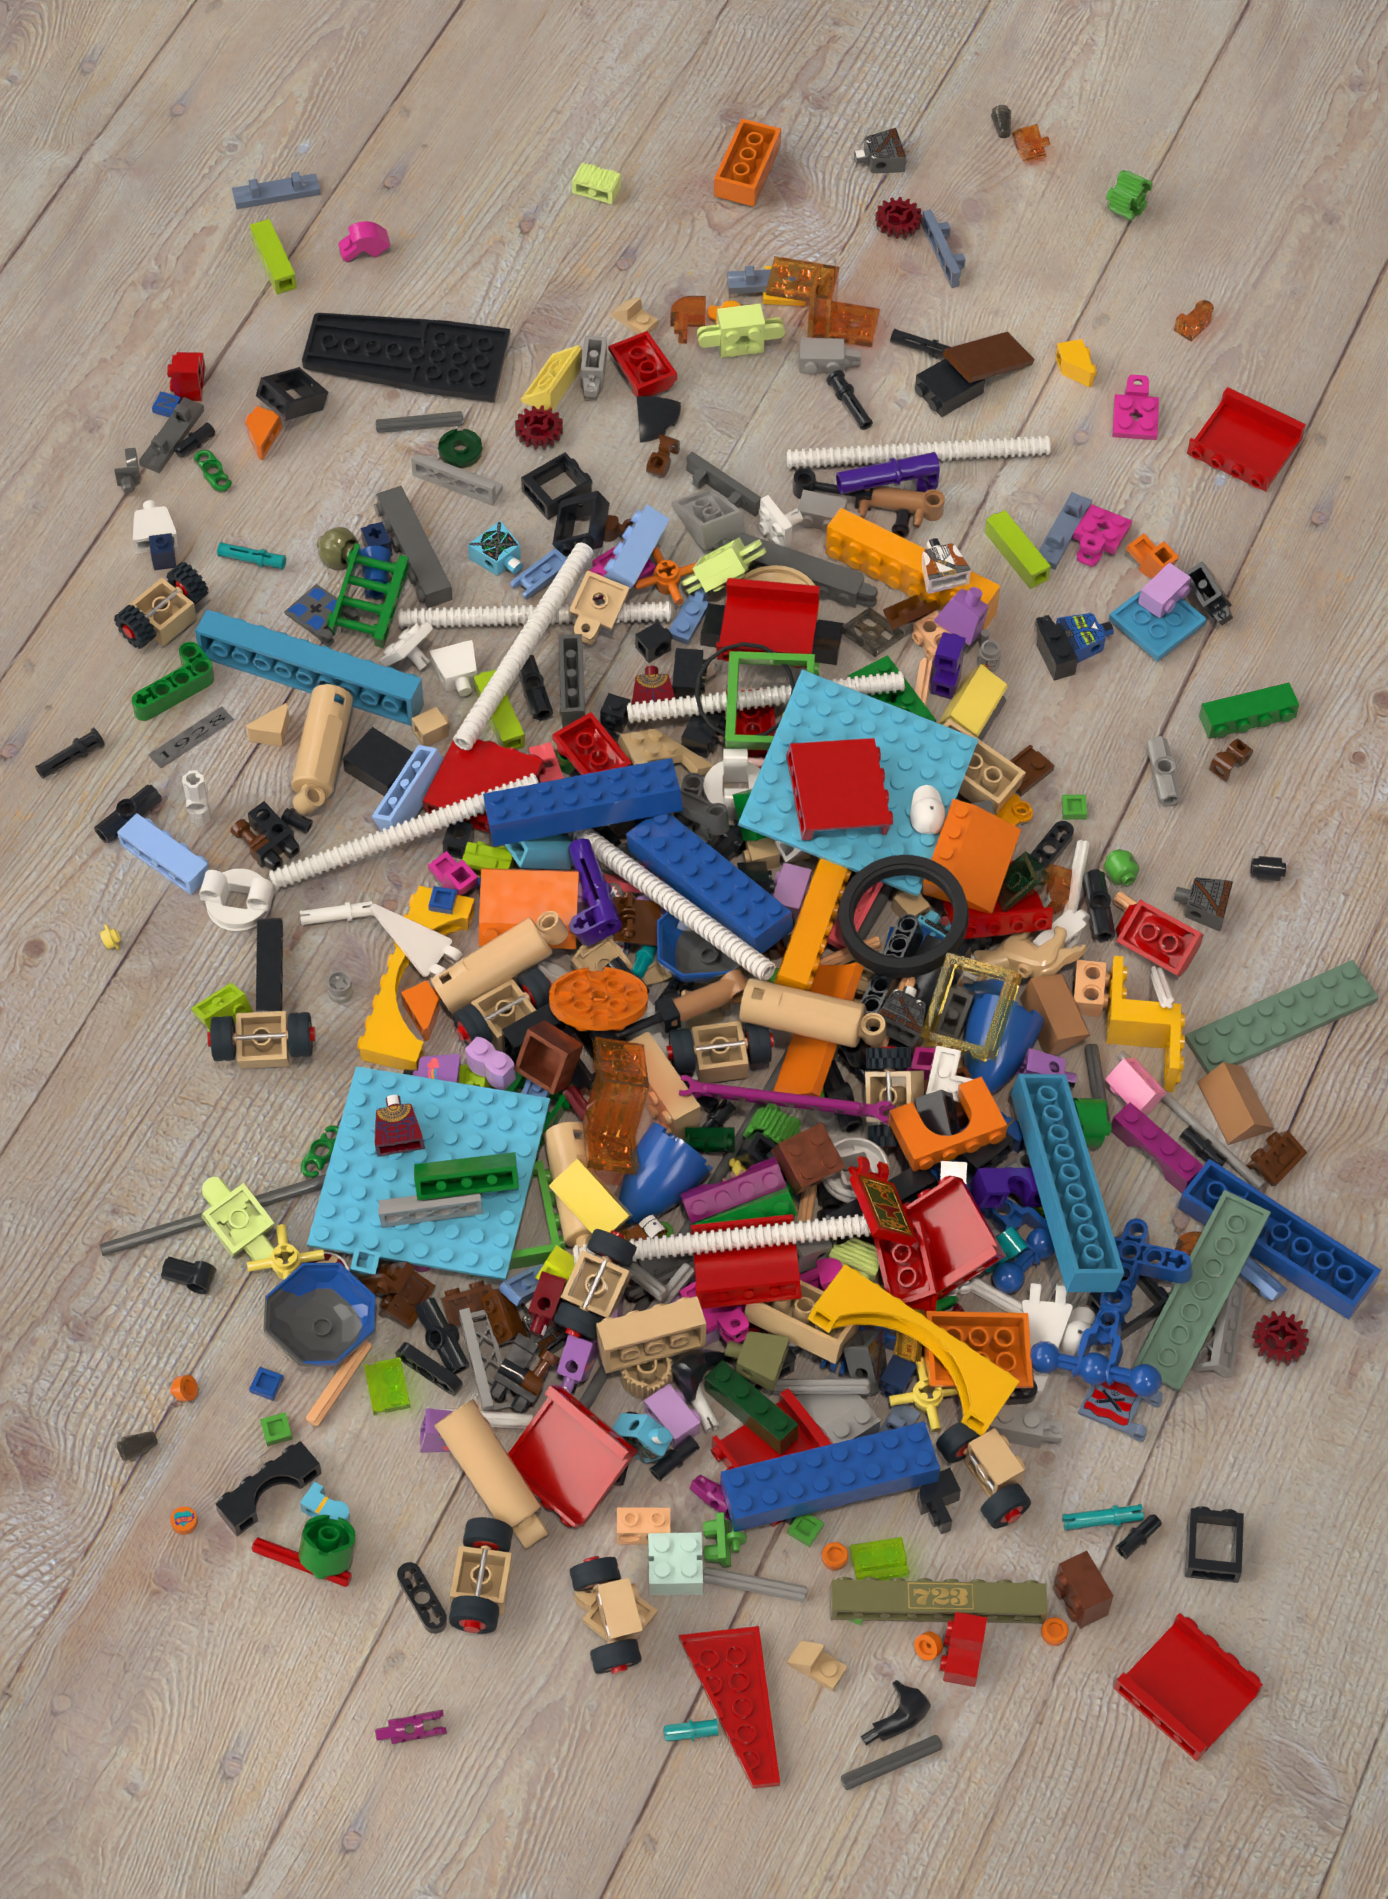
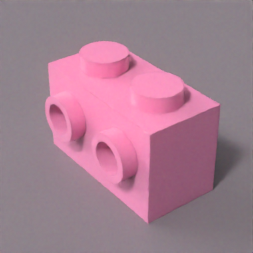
M1123 1058L1105 1079L1111 1085V1091L1120 1096L1126 1102V1105L1131 1102L1144 1114H1149L1167 1094L1136 1058Z

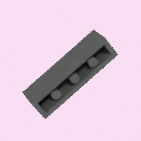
M582 634L559 635L563 728L586 715Z

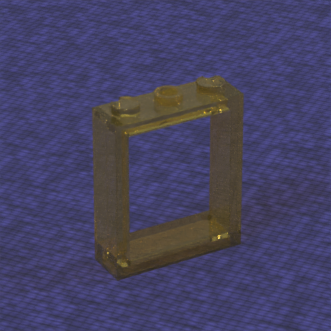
M947 952L920 1037L927 1042V1046L932 1048L943 1046L961 1051L960 1056H963L965 1052L972 1054V1058L978 1061L986 1062L987 1059L995 1061L1022 975L1012 969ZM956 969L1004 981L984 1047L935 1034Z

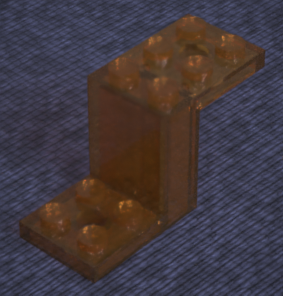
M774 256L766 295L809 302L807 337L844 339V343L872 347L880 309L837 302L838 266ZM789 277H795L797 280L789 281L787 279ZM856 322L860 325L857 327H853L849 324Z
M595 1037L593 1050L596 1076L582 1122L587 1168L637 1175L639 1164L635 1136L649 1091L644 1044Z

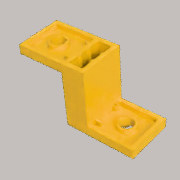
M1113 956L1108 987L1106 1044L1164 1048V1089L1167 1092H1174L1176 1083L1181 1081V1071L1183 1072L1184 1069L1182 1050H1184L1185 1035H1182V1028L1185 1027V1014L1181 1013V1004L1173 1003V1007L1169 1009L1168 1007L1162 1008L1160 1002L1126 999L1127 987H1125V981L1127 980L1128 968L1123 966V956Z

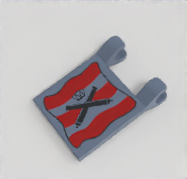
M1115 1381L1110 1386L1107 1382L1100 1385H1091L1078 1414L1126 1433L1139 1442H1143L1146 1437L1147 1428L1144 1425L1132 1423L1142 1400L1154 1407H1160L1163 1393L1158 1391L1150 1397H1141L1132 1391L1130 1385Z

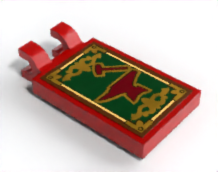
M859 1156L857 1159L859 1167L850 1166L848 1169L852 1175L849 1180L872 1236L911 1247L917 1241V1238L894 1183L888 1182V1164L879 1161L877 1164L878 1173L869 1172V1159Z

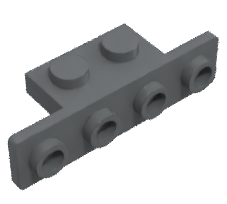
M689 1253L681 1257V1254H677V1257L674 1258L673 1255H669V1258L661 1256V1259H657V1257H653L652 1260L645 1258L644 1261L637 1259L639 1266L664 1285L670 1281L669 1278L673 1277L684 1263L689 1264L691 1267L695 1266L694 1256H689ZM637 1283L626 1288L624 1292L625 1296H633L634 1299L648 1293Z

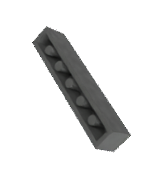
M402 486L377 493V503L374 504L378 517L382 516L383 525L387 533H390L392 536L390 539L394 550H399V555L409 557L410 567L407 575L410 583H415L417 587L415 590L419 601H424L426 607L430 608L453 600L452 586Z

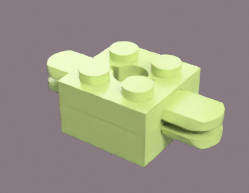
M761 304L717 309V325L702 326L697 330L699 345L702 348L718 346L721 358L763 353L764 340L778 339L785 335L783 320L780 317L764 319Z
M739 537L701 557L692 568L695 573L681 581L683 586H686L699 579L698 582L686 589L687 593L690 594L701 587L704 588L705 592L711 589L716 592L726 586L727 578L741 579L744 577L752 561L767 552L763 547L749 554V552L762 544L760 539L744 546Z
M211 1177L207 1179L202 1187V1195L211 1207L202 1213V1219L233 1258L244 1249L252 1261L270 1258L274 1247L264 1234L273 1228L274 1222L247 1186L242 1183L231 1192L221 1178Z

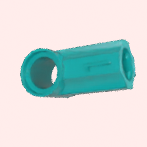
M1011 1226L996 1237L1006 1257L987 1268L985 1271L991 1273L999 1264L1008 1259L1011 1260L1028 1247L1014 1226Z

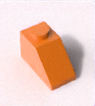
M256 406L252 413L247 415L245 425L258 458L263 460L281 431L282 423L281 417L275 412Z
M428 980L401 992L402 1005L424 1041L430 1039L440 1011L439 1001L441 1000L435 987L432 988Z

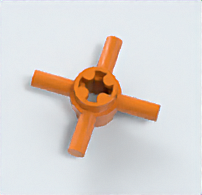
M655 547L652 555L657 566L653 576L637 580L634 587L638 590L656 584V589L660 593L665 595L671 594L675 604L680 605L684 601L678 590L681 576L694 573L692 568L696 563L678 568L675 562L664 560L660 549Z

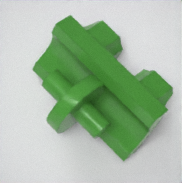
M724 1512L716 1513V1519L703 1522L705 1538H717V1544L704 1547L707 1563H721L723 1568L731 1567L730 1545H732V1552H740V1545L747 1542V1535L739 1531L734 1532L733 1526H731L730 1533L729 1521L725 1519Z

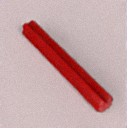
M259 1537L254 1540L252 1545L254 1553L313 1575V1572H310L301 1564L298 1557L299 1552ZM345 1570L340 1574L328 1576L325 1580L347 1587L351 1581L352 1573Z

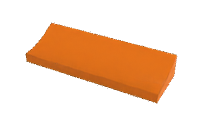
M857 962L845 965L819 964L809 991L853 1001L864 966ZM793 1034L773 1091L820 1097L838 1044Z

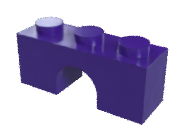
M943 632L935 652L934 667L936 671L932 679L931 694L948 699L953 698L961 679L966 638L954 633Z
M1032 1167L978 1168L970 1183L979 1208H1001L1010 1192L1016 1194L1021 1199L1024 1207H1042Z

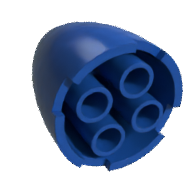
M984 994L983 998L975 995L968 1015L964 1040V1063L972 1079L982 1076L991 1095L1002 1088L1020 1069L1028 1049H1033L1043 1027L1044 1017L1035 1010H1031L1030 1013L1027 1012V1009L1018 1005L1017 1001L1005 997Z
M656 1122L650 1125L640 1139L628 1162L621 1182L618 1199L633 1215L625 1222L629 1226L632 1223L639 1225L643 1219L650 1215L656 1218L682 1201L680 1194L697 1187L713 1169L710 1165H705L707 1160L682 1139H678L671 1133H666L667 1129Z

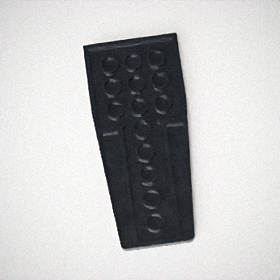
M315 313L302 357V366L307 370L428 394L495 402L511 331L508 328L445 320Z

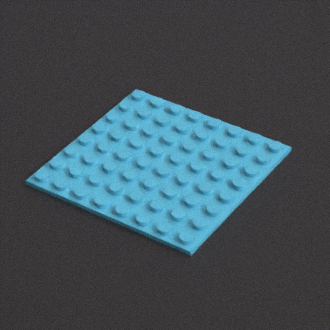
M801 670L738 825L857 873L874 861L894 855H915L931 860L941 832L937 834H922L912 827L910 809L913 794L916 789L923 785L934 787L940 794L947 817L952 800L956 799L979 739ZM875 738L876 747H879L881 751L880 768H883L885 771L884 789H887L889 792L888 809L893 813V825H890L887 835H882L881 828L878 826L815 831L811 840H802L786 756L790 743ZM901 875L890 877L880 882L918 897L924 878Z
M356 1066L307 1241V1247L354 1254L355 1247L380 1252L379 1259L409 1262L412 1265L506 1281L550 1105V1098ZM399 1095L401 1097V1104H412L422 1132L425 1149L377 1156L374 1143L376 1110L387 1107L386 1097ZM516 1153L519 1188L481 1193L483 1214L382 1228L378 1214V1200L417 1195L414 1181V1164Z

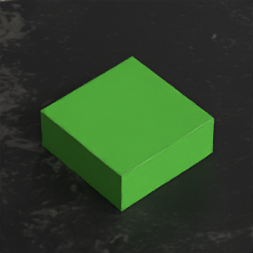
M1062 795L1063 820H1086V795Z
M286 1412L260 1419L267 1446L293 1439Z
M810 1514L797 1516L789 1527L787 1534L806 1546L811 1547L823 1529L824 1522Z

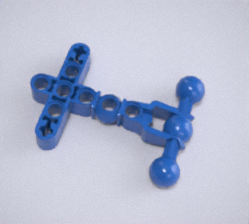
M953 1159V1160H951V1161H945V1162H956V1161H955V1159ZM941 1162L929 1168L938 1181L939 1165ZM966 1172V1182L969 1183L966 1186L975 1200L970 1186L973 1177ZM1007 1198L1001 1208L979 1209L1001 1233L1011 1226L1019 1229L1024 1224L1034 1228L1025 1241L1028 1247L1019 1253L1020 1256L1014 1262L999 1264L993 1272V1282L996 1288L1006 1294L1017 1292L1025 1282L1024 1272L1033 1263L1040 1265V1260H1046L1053 1256L1055 1249L1046 1219L1032 1207L1022 1208ZM1003 1211L1006 1212L1007 1215H1000L997 1212Z
M1134 1218L1126 1223L1121 1238L1114 1237L1124 1270L1123 1277H1128V1279L1120 1281L1116 1292H1102L1100 1311L1092 1327L1083 1331L1077 1352L1078 1357L1060 1353L1057 1346L1049 1341H1040L1031 1348L1030 1358L1032 1360V1368L1041 1374H1049L1057 1368L1072 1371L1073 1378L1080 1375L1084 1382L1090 1385H1100L1107 1382L1110 1386L1114 1381L1130 1385L1132 1391L1141 1397H1150L1160 1389L1162 1377L1154 1366L1140 1364L1134 1367L1133 1370L1119 1367L1123 1355V1346L1120 1338L1122 1332L1121 1323H1124V1315L1132 1307V1292L1136 1287L1139 1275L1183 1284L1192 1277V1264L1190 1256L1183 1251L1149 1244L1150 1237L1146 1222L1142 1219ZM1134 1233H1142L1140 1236H1133ZM1127 1255H1135L1133 1258H1125ZM1153 1260H1159V1261H1160L1159 1263H1156V1264L1150 1263V1262L1153 1261ZM1114 1299H1120V1300H1121V1301L1118 1302V1303H1112V1302H1111V1301H1113ZM1109 1321L1115 1322L1110 1326L1104 1325L1106 1322ZM1099 1343L1102 1345L1111 1344L1112 1350L1109 1360L1100 1353H1089L1091 1346L1098 1345Z

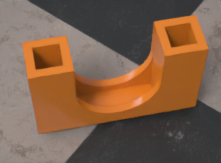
M982 1076L962 1083L958 1087V1099L970 1122L958 1134L943 1136L930 1131L922 1122L913 1102L889 1110V1125L913 1172L920 1169L927 1170L936 1163L951 1161L960 1154L975 1152L982 1146L990 1143L997 1144L1006 1138L1007 1124Z

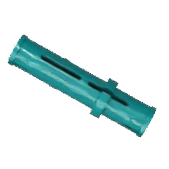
M220 542L217 548V555L219 557L255 563L258 567L269 566L283 570L286 565V555L269 553L266 549L255 550Z
M1141 1504L1126 1507L1113 1505L1110 1509L1062 1514V1520L1065 1522L1063 1525L1064 1530L1068 1531L1070 1529L1109 1524L1120 1526L1121 1523L1144 1521V1513L1141 1512L1143 1510Z

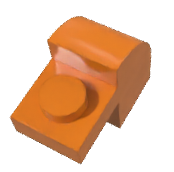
M1144 533L1126 548L1130 555L1141 565L1139 571L1152 579L1169 562L1175 565L1179 559V556L1165 541L1156 546Z

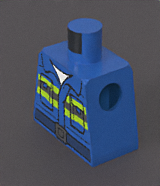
M1092 613L1060 617L1056 620V624L1061 623L1078 658L1077 663L1104 650L1105 637L1114 634L1110 621L1099 624Z

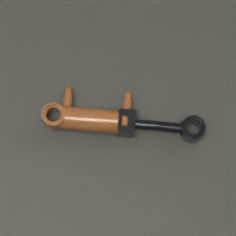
M802 468L794 473L793 494L798 499H801L803 490L840 494L837 485L816 482V475L810 469ZM879 486L840 494L856 497L855 509H858L861 518H865V514L867 511H871V507L896 511L906 509L909 513L915 514V528L921 527L923 517L929 521H936L943 516L945 496L936 489L919 492Z
M741 970L730 971L720 981L675 999L667 996L655 1001V1015L625 1026L623 1030H590L589 1036L601 1057L611 1056L621 1048L622 1044L619 1039L660 1023L666 1034L671 1030L681 1028V1022L718 1007L728 1011L731 1003H741L747 980Z

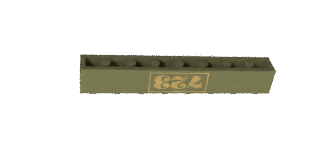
M839 1577L836 1580H832L830 1587V1620L863 1619V1621L948 1622V1620L954 1621L955 1612L987 1617V1623L1043 1624L1048 1614L1046 1583H1039L1036 1580L1012 1583L1010 1580L986 1582L982 1579H974L970 1582H959L957 1579H946L943 1582H938L928 1578H921L917 1581H906L903 1578L881 1581L874 1577L864 1578L863 1580Z

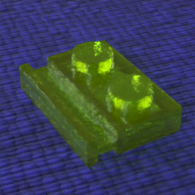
M401 1357L375 1362L372 1365L364 1364L373 1415L381 1412L388 1413L411 1408Z
M902 1537L850 1545L849 1549L856 1580L874 1577L884 1581L892 1578L909 1577L910 1572Z

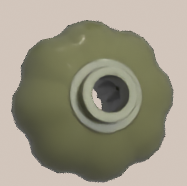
M335 527L330 529L323 536H320L317 541L319 557L327 567L333 570L344 569L349 565L347 564L348 553L350 550L353 551L355 543L358 544V541L347 528Z

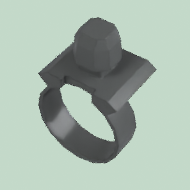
M126 448L127 467L114 468L117 486L122 485L124 493H132L135 489V484L140 483L136 448Z

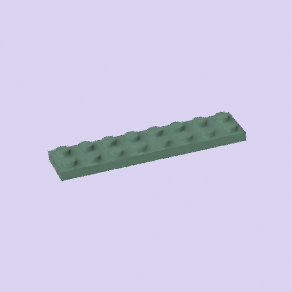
M1351 960L1185 1034V1042L1206 1074H1208L1223 1062L1239 1065L1377 1002L1378 996L1356 963Z
M1226 1190L1223 1191L1190 1255L1193 1271L1191 1279L1183 1284H1175L1133 1368L1140 1364H1150L1160 1372L1162 1384L1178 1392L1181 1391L1270 1217V1211Z

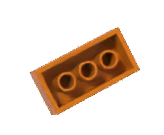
M741 118L714 178L715 197L755 206L781 147V128Z

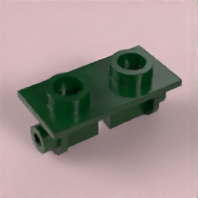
M685 1127V1138H683V1141L697 1152H736L734 1127Z

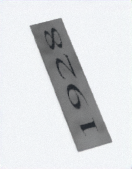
M221 706L148 754V756L159 768H162L234 719Z

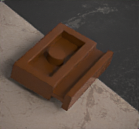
M1032 745L1026 747L1010 760L1026 772L1021 786L1017 789L1016 793L1020 797L1054 771L1055 765L1039 751L1036 752Z

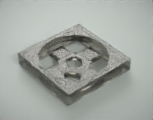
M870 607L844 624L840 630V633L874 657L901 640L905 633L900 628L892 631L887 619ZM870 619L877 625L874 627L868 626L863 621ZM854 628L860 630L862 632V635L859 636L855 632ZM886 630L892 637L888 640L881 633ZM869 631L875 632L876 635H875V636H872V635L868 634V632H869Z

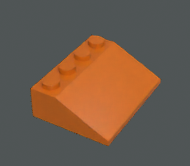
M953 799L931 860L941 864L955 876L965 893L968 908L992 914L1021 834V829L976 805ZM924 879V895L950 902L948 896L940 887Z
M482 868L479 946L485 945L528 917L532 918L536 924L540 915L547 911H554L567 927L568 936L558 945L549 944L550 948L576 949L577 938L571 932L569 924L571 919L578 914L579 871Z
M926 1311L924 1316L938 1327L944 1328L950 1335L966 1343L971 1349L987 1357L1004 1371L1011 1373L1014 1378L1020 1381L1016 1388H1033L1028 1313ZM922 1344L929 1386L956 1387L946 1367Z

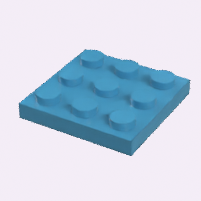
M1140 591L1111 612L1108 619L1157 662L1206 625L1207 621L1202 614L1181 598L1176 602L1174 609L1170 613L1166 612L1161 618H1158L1138 604Z

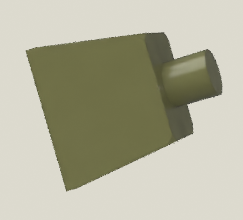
M750 1331L747 1333L743 1344L729 1340L725 1355L738 1359L736 1372L742 1377L774 1392L789 1350L790 1338Z

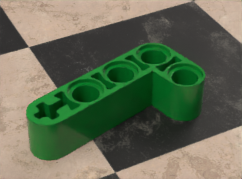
M195 642L183 643L179 648L182 667L133 694L131 701L134 715L138 720H150L213 684L214 671L212 662Z

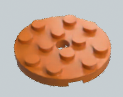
M589 967L570 971L559 977L552 984L549 991V1006L558 1020L575 1027L579 1031L623 1030L625 1026L636 1022L645 1014L648 1008L647 987L638 977L620 969L604 967V971H589Z

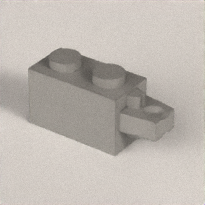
M585 336L581 363V387H583L584 396L597 397L599 389H603L607 360V337Z
M800 338V373L831 374L837 370L844 372L846 367L860 366L861 350L844 348V339Z
M803 490L798 505V512L800 511L803 521L797 523V525L821 529L827 532L828 524L840 508L861 517V514L847 509L846 498Z
M1004 1405L990 1425V1430L996 1428L1000 1435L1003 1434L1009 1443L1040 1449L1041 1441L1061 1442L1064 1424L1045 1418L1046 1412Z

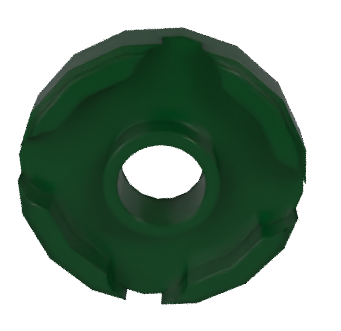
M457 429L450 430L439 440L438 453L444 463L458 468H466L477 463L482 456L481 438L469 429H463V431H457ZM460 445L466 447L464 450L455 449V447Z

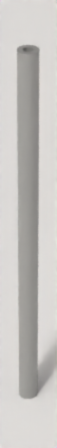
M1124 1050L1117 1056L1120 1061L1123 1058H1131ZM1167 1092L1161 1100L1188 1125H1191L1204 1139H1209L1212 1142L1211 1145L1224 1157H1227V1162L1257 1190L1262 1189L1265 1183Z

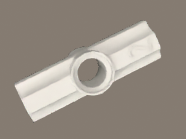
M197 770L188 771L182 778L186 797V810L189 813L190 822L194 823L196 827H205L206 823L211 821L208 788L205 785L203 775L199 774Z

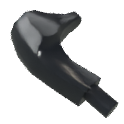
M706 1349L689 1351L676 1359L671 1369L683 1389L685 1399L688 1402L696 1399L700 1381L706 1373L707 1367H715L722 1360L730 1362L731 1357L726 1356L725 1352Z
M898 1680L893 1681L892 1685L900 1699L899 1707L891 1716L872 1723L874 1728L860 1736L865 1745L870 1744L879 1737L882 1741L888 1740L916 1726L925 1718L931 1708L926 1695L917 1688L905 1686Z

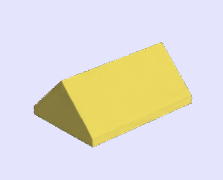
M577 345L553 353L527 389L521 401L527 405L535 406L537 409H540L541 405H544V410H548L551 407L553 411L581 371L582 348Z
M980 664L965 676L938 723L944 725L948 719H951L978 738L1006 691L1007 684Z
M582 1159L574 1161L549 1185L592 1234L595 1229H601L609 1233L611 1230L615 1231L633 1216Z

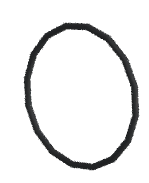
M741 642L725 646L706 660L697 675L694 694L698 711L709 727L725 736V731L713 725L703 711L699 696L702 675L710 662L727 650L744 646L762 649L767 653H776L764 645ZM782 664L788 673L792 695L795 687L792 671L787 664ZM780 721L766 732L755 735L768 736L778 728Z

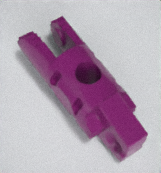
M701 1474L692 1481L689 1489L718 1513L724 1512L725 1518L731 1521L721 1485Z
M443 1709L389 1719V1726L375 1729L376 1740L391 1738V1743L397 1744L409 1740L447 1734L446 1727L440 1726L424 1730L423 1720H435L443 1717ZM406 1724H413L415 1731L412 1733L406 1732Z

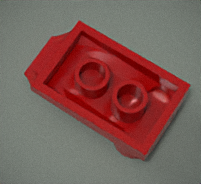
M648 331L608 346L609 352L632 385V391L636 397L653 396L668 390L678 380L677 372Z
M766 705L765 708L758 706V709L750 707V710L743 708V711L737 709L736 735L763 733L776 724L773 705L772 707ZM774 730L768 736H775L777 730ZM747 749L748 761L761 769L768 750Z
M592 712L552 734V740L556 743L558 752L567 757L581 775L632 766V762Z
M1141 899L1138 903L1128 906L1115 929L1118 935L1116 942L1179 977L1191 964L1204 936L1201 932Z
M918 1221L911 1224L917 1241L911 1247L875 1236L873 1238L885 1291L895 1298L901 1299L910 1308L924 1311L925 1315L926 1311H936L938 1291L929 1252L930 1236L925 1231L924 1224Z

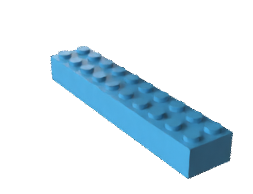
M206 610L195 630L197 644L212 662L308 693H312L313 689L319 685H336L344 688L353 696L352 707L412 726V718L419 715L424 706L422 678L414 674H406L392 667L381 666L371 660H363L349 653H341L327 646H319L305 639L294 638L284 632H276L262 625L257 626L240 618L235 619L226 616L218 611ZM335 695L334 701L343 704L344 699Z
M1018 1074L1011 1091V1096L1066 1292H1116L1124 1275V1270L1066 1074Z

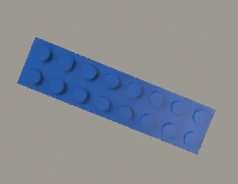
M672 758L483 794L493 847L683 811L681 791Z
M670 813L648 817L626 833L630 854L675 891L695 904L696 907H699L701 911L710 915L759 953H764L793 931L792 911Z
M1209 1159L1182 1193L1178 1208L1206 1226L1223 1191L1226 1190L1270 1211V1217L1250 1256L1349 1320L1375 1286L1381 1269Z
M924 1421L721 1471L720 1485L733 1530L737 1532L938 1482L940 1467Z

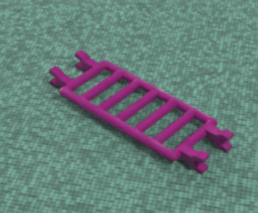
M681 1075V1080L688 1081L690 1087L688 1090H679L680 1096L693 1095L695 1099L701 1096L759 1104L771 1103L782 1107L872 1117L888 1125L889 1117L885 1116L887 1110L896 1108V1105L891 1104L890 1101H880L875 1105L824 1097L702 1083L686 1075Z

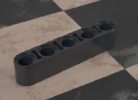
M282 918L257 919L256 1012L282 1011L283 921Z
M909 1168L888 1180V1182L894 1183L902 1204L912 1203L918 1199L917 1195L926 1189L932 1190L939 1185L938 1180L929 1169H920L913 1172L912 1168ZM856 1198L833 1211L825 1218L827 1220H831V1217L839 1219V1216L847 1218V1215L855 1217V1214L863 1216V1212ZM845 1236V1239L837 1237V1240H833L835 1245H841L852 1238H849V1236Z

